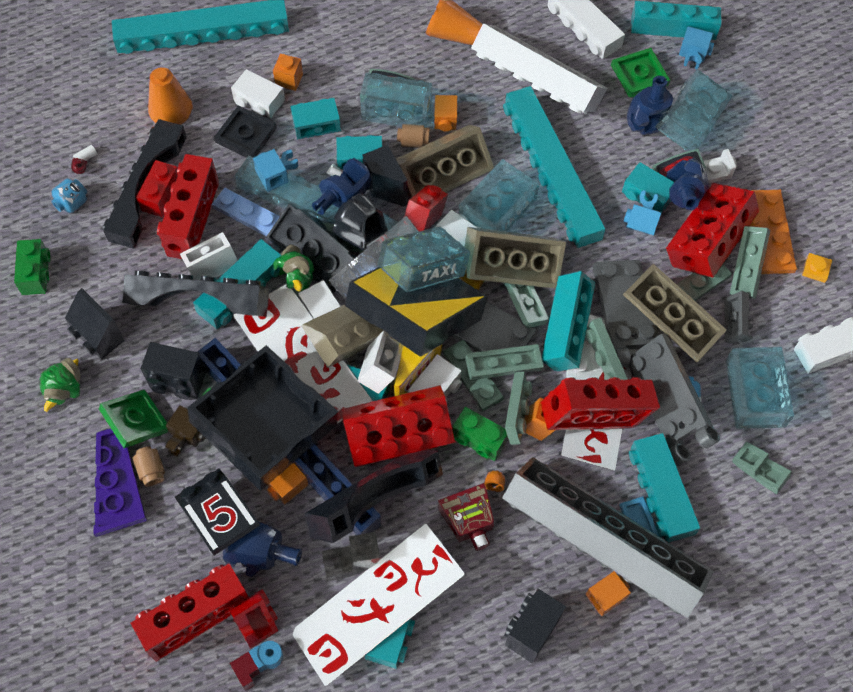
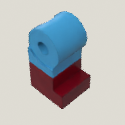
M266 641L229 664L243 689L247 691L255 686L252 680L253 677L266 669H274L281 664L283 653L277 642Z

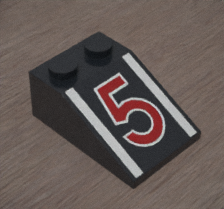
M220 468L206 474L202 480L184 488L180 494L175 496L188 520L213 556L260 526L255 516Z

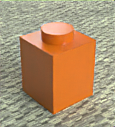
M280 53L273 69L275 84L285 89L296 91L303 76L301 58Z
M435 95L434 129H440L445 132L456 130L457 95Z
M541 397L529 406V414L525 415L526 434L540 441L555 431L547 430L540 403L543 400Z
M293 463L269 483V488L266 490L274 501L280 499L285 505L308 486L307 477Z
M613 571L590 587L585 595L599 614L603 616L626 600L631 592L628 590L630 589L628 582L621 575L618 576Z

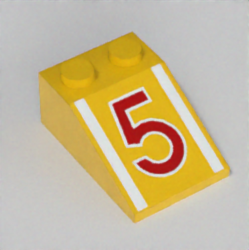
M442 344L422 357L403 345L394 384L395 396L406 394L437 354L441 356Z

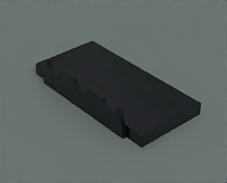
M292 203L287 205L266 236L281 251H284L290 244L299 247L301 254L312 261L314 268L313 278L317 282L324 280L332 294L339 288L358 261L350 253L352 247L347 246L339 236L329 231L326 225L310 215L308 210L297 208Z

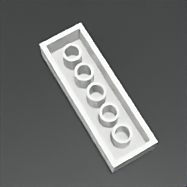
M483 24L472 45V49L477 51L476 55L486 61L496 62L495 66L503 71L514 72L513 76L523 82L525 80L532 82V87L538 91L552 93L550 96L552 99L560 103H569V108L580 114L581 112L585 114L587 112H595L608 89L496 26Z

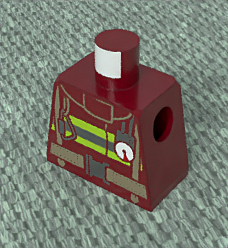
M484 483L438 500V510L459 543L471 539L475 551L483 550L490 545L485 533L493 530L494 519Z

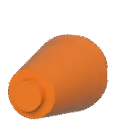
M439 0L434 15H432L427 27L426 35L473 45L483 24L453 0Z
M160 67L153 70L149 80L148 112L150 118L155 123L158 119L179 125L186 122L193 109L190 97L169 69Z

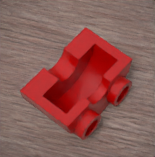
M263 589L229 610L250 649L278 632L274 623L278 617L271 605L266 607L270 601Z

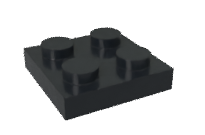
M238 105L214 136V141L253 161V158L258 155L275 132L277 126L275 122Z

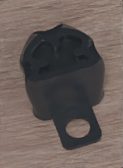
M358 193L344 202L338 209L334 217L336 222L332 231L345 241L366 251L364 264L368 265L379 257L383 238L387 236L388 228L385 225L383 212L378 210L366 195ZM377 247L374 255L369 258L371 251Z

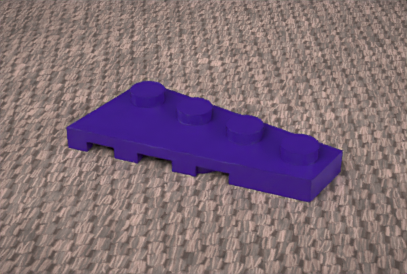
M111 428L97 432L95 464L97 465L95 477L96 502H94L95 525L93 529L95 537L147 521L129 448H123Z

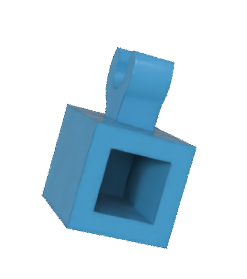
M687 27L679 52V56L685 57L684 66L687 67L688 62L693 61L696 63L695 69H699L706 55H711L714 43L710 41L713 33Z
M275 149L263 152L253 158L255 171L267 192L287 184V170H293L299 166L297 159L288 161V159L293 158L292 150L283 152L281 159Z
M643 190L640 194V202L643 207L634 204L633 209L628 208L623 222L628 223L626 227L628 229L654 236L661 212L652 210L657 202L658 195L655 194L653 200L648 202L644 199L646 191Z

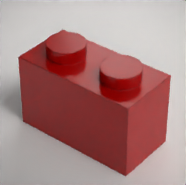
M155 160L136 197L141 211L163 218L165 203L171 197V185L173 182H176L178 177L177 166Z
M428 184L409 200L402 225L423 234L442 216L448 193L435 185Z

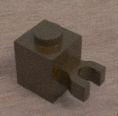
M179 405L166 424L169 433L173 437L165 447L169 449L168 453L176 457L179 456L185 443L196 447L199 441L203 442L206 439L189 422L188 409Z

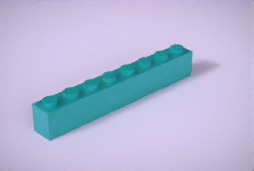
M267 0L112 20L114 45L117 53L129 54L133 51H152L164 47L192 46L203 42L216 43L219 40H238L243 37H260L266 34L279 35L283 32H289L284 0Z
M528 86L506 93V100L503 104L505 115L511 117L512 128L516 134L519 133L521 146L524 151H528L532 168H537L540 184L543 187L546 186L549 202L551 205L555 204L558 219L567 228L566 233L569 241H574L576 247L580 248L603 240L605 227L532 87Z

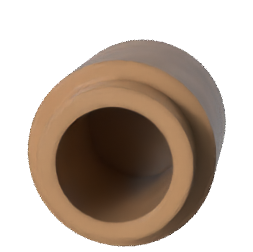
M402 124V128H398L397 142H401V147L420 148L429 144L430 128H424V125Z
M149 446L137 450V454L133 456V461L139 479L144 483V486L150 487L165 480L163 476L165 470L158 450L152 449Z

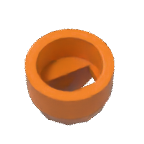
M498 470L489 472L484 482L486 489L502 492L505 487V476ZM491 483L498 485L495 488H493Z

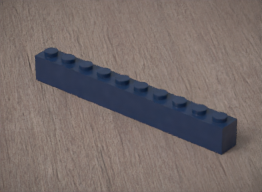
M216 337L197 351L200 354L206 372L217 384L229 378L241 365ZM316 445L312 446L294 462L307 477L311 487L324 501L352 486L348 479ZM374 507L367 510L356 522L353 530L354 534L363 542L382 525L381 515Z

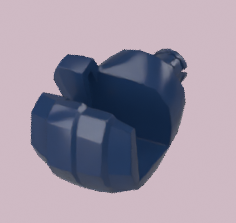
M655 76L652 86L640 91L631 101L627 112V123L633 132H640L641 135L661 132L662 129L668 126L663 113L670 110L674 98L666 89L668 81H666L667 79L664 76Z
M696 158L680 161L665 176L674 182L669 188L670 200L678 207L687 210L696 209L709 188L706 170Z
M259 522L260 526L223 550L224 562L230 564L233 568H235L237 563L244 564L246 566V575L249 577L255 576L260 570L271 569L276 560L298 566L302 557V549L283 545L282 533L262 522Z

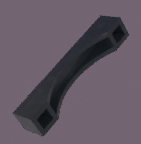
M158 119L155 126L150 129L149 138L146 144L141 147L140 157L137 163L133 164L131 175L128 181L124 182L119 199L113 204L111 216L104 222L103 232L108 242L135 248L143 231L140 222L139 203L136 197L155 160L166 163L179 156L187 139L183 125Z
M135 270V275L125 274L122 299L124 304L156 307L164 300L177 294L200 291L221 301L234 314L267 317L269 287L261 286V281L246 280V284H238V279L223 278V282H215L216 277L201 276V280H193V275L179 274L177 279L171 278L170 273L157 272L156 277L149 276L150 272Z
M423 450L403 455L307 511L305 517L310 537L316 540L335 543L351 533L358 519L374 505L396 494L428 485L442 476L443 471L438 451Z

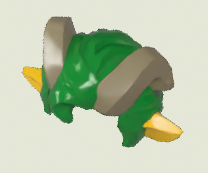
M290 244L281 253V256L276 258L273 266L275 270L279 266V275L287 274V288H294L296 291L302 292L310 287L314 268L312 261L301 254L300 248Z
M65 358L61 363L53 364L40 374V391L44 396V400H46L45 412H48L55 405H61L68 398H78L80 396L79 382L81 375L78 368V358L74 360Z

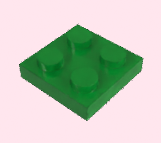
M652 48L613 59L611 62V67L629 98L635 97L643 89L652 86L655 76H664L667 79L666 81H668L667 86H669L670 79Z
M145 389L102 402L98 408L123 448L168 433L166 420Z

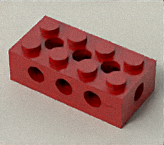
M185 154L183 162H180L178 165L177 180L171 185V197L165 203L163 221L158 223L157 235L161 239V245L167 257L182 259L180 253L200 244L219 186L213 158Z
M712 183L699 202L698 207L691 212L667 245L666 250L671 265L678 269L714 278L743 236L744 226H750L759 213L755 191Z
M574 377L563 379L540 402L547 430L634 428L660 408L653 381L641 380L640 377L629 380H620L618 377L607 380H598L596 377L576 380Z
M441 385L341 409L355 467L455 443L446 398Z
M230 564L225 566L219 565L209 572V576L202 580L196 579L185 586L184 591L177 595L171 594L162 599L159 606L152 610L146 609L136 615V620L130 624L144 650L156 662L229 618L231 616L229 610L248 598L245 589Z

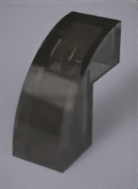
M376 532L349 536L347 547L322 551L326 582L359 574L377 564L380 560Z

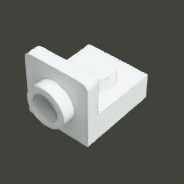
M729 149L723 150L721 157L704 161L709 183L732 178L737 167L736 159L734 156H731Z

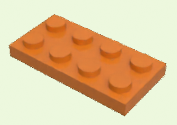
M781 189L751 190L755 191L759 213L749 227H762L770 230L761 274L795 273L797 268Z

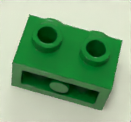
M41 239L17 241L14 283L21 295L46 294L47 283H49L48 262L51 260L49 248L45 247Z
M466 406L452 426L454 440L457 443L474 449L480 456L487 459L490 458L493 461H496L508 441L505 428Z

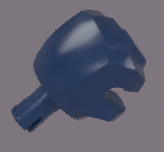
M350 158L344 165L341 176L333 175L320 182L319 188L322 195L312 203L313 209L317 211L321 208L318 214L323 215L332 205L340 208L344 202L358 193L365 194L372 180L368 168L357 159Z

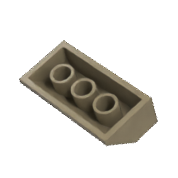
M467 125L396 159L408 180V196L410 199L428 184L438 186L442 191L448 192L494 170L480 127Z
M467 227L464 245L467 278L556 289L558 276L561 274L566 242L553 237Z
M652 264L623 294L696 362L726 332V329L655 264Z
M345 305L312 319L301 326L327 368L368 348L384 331L369 323Z

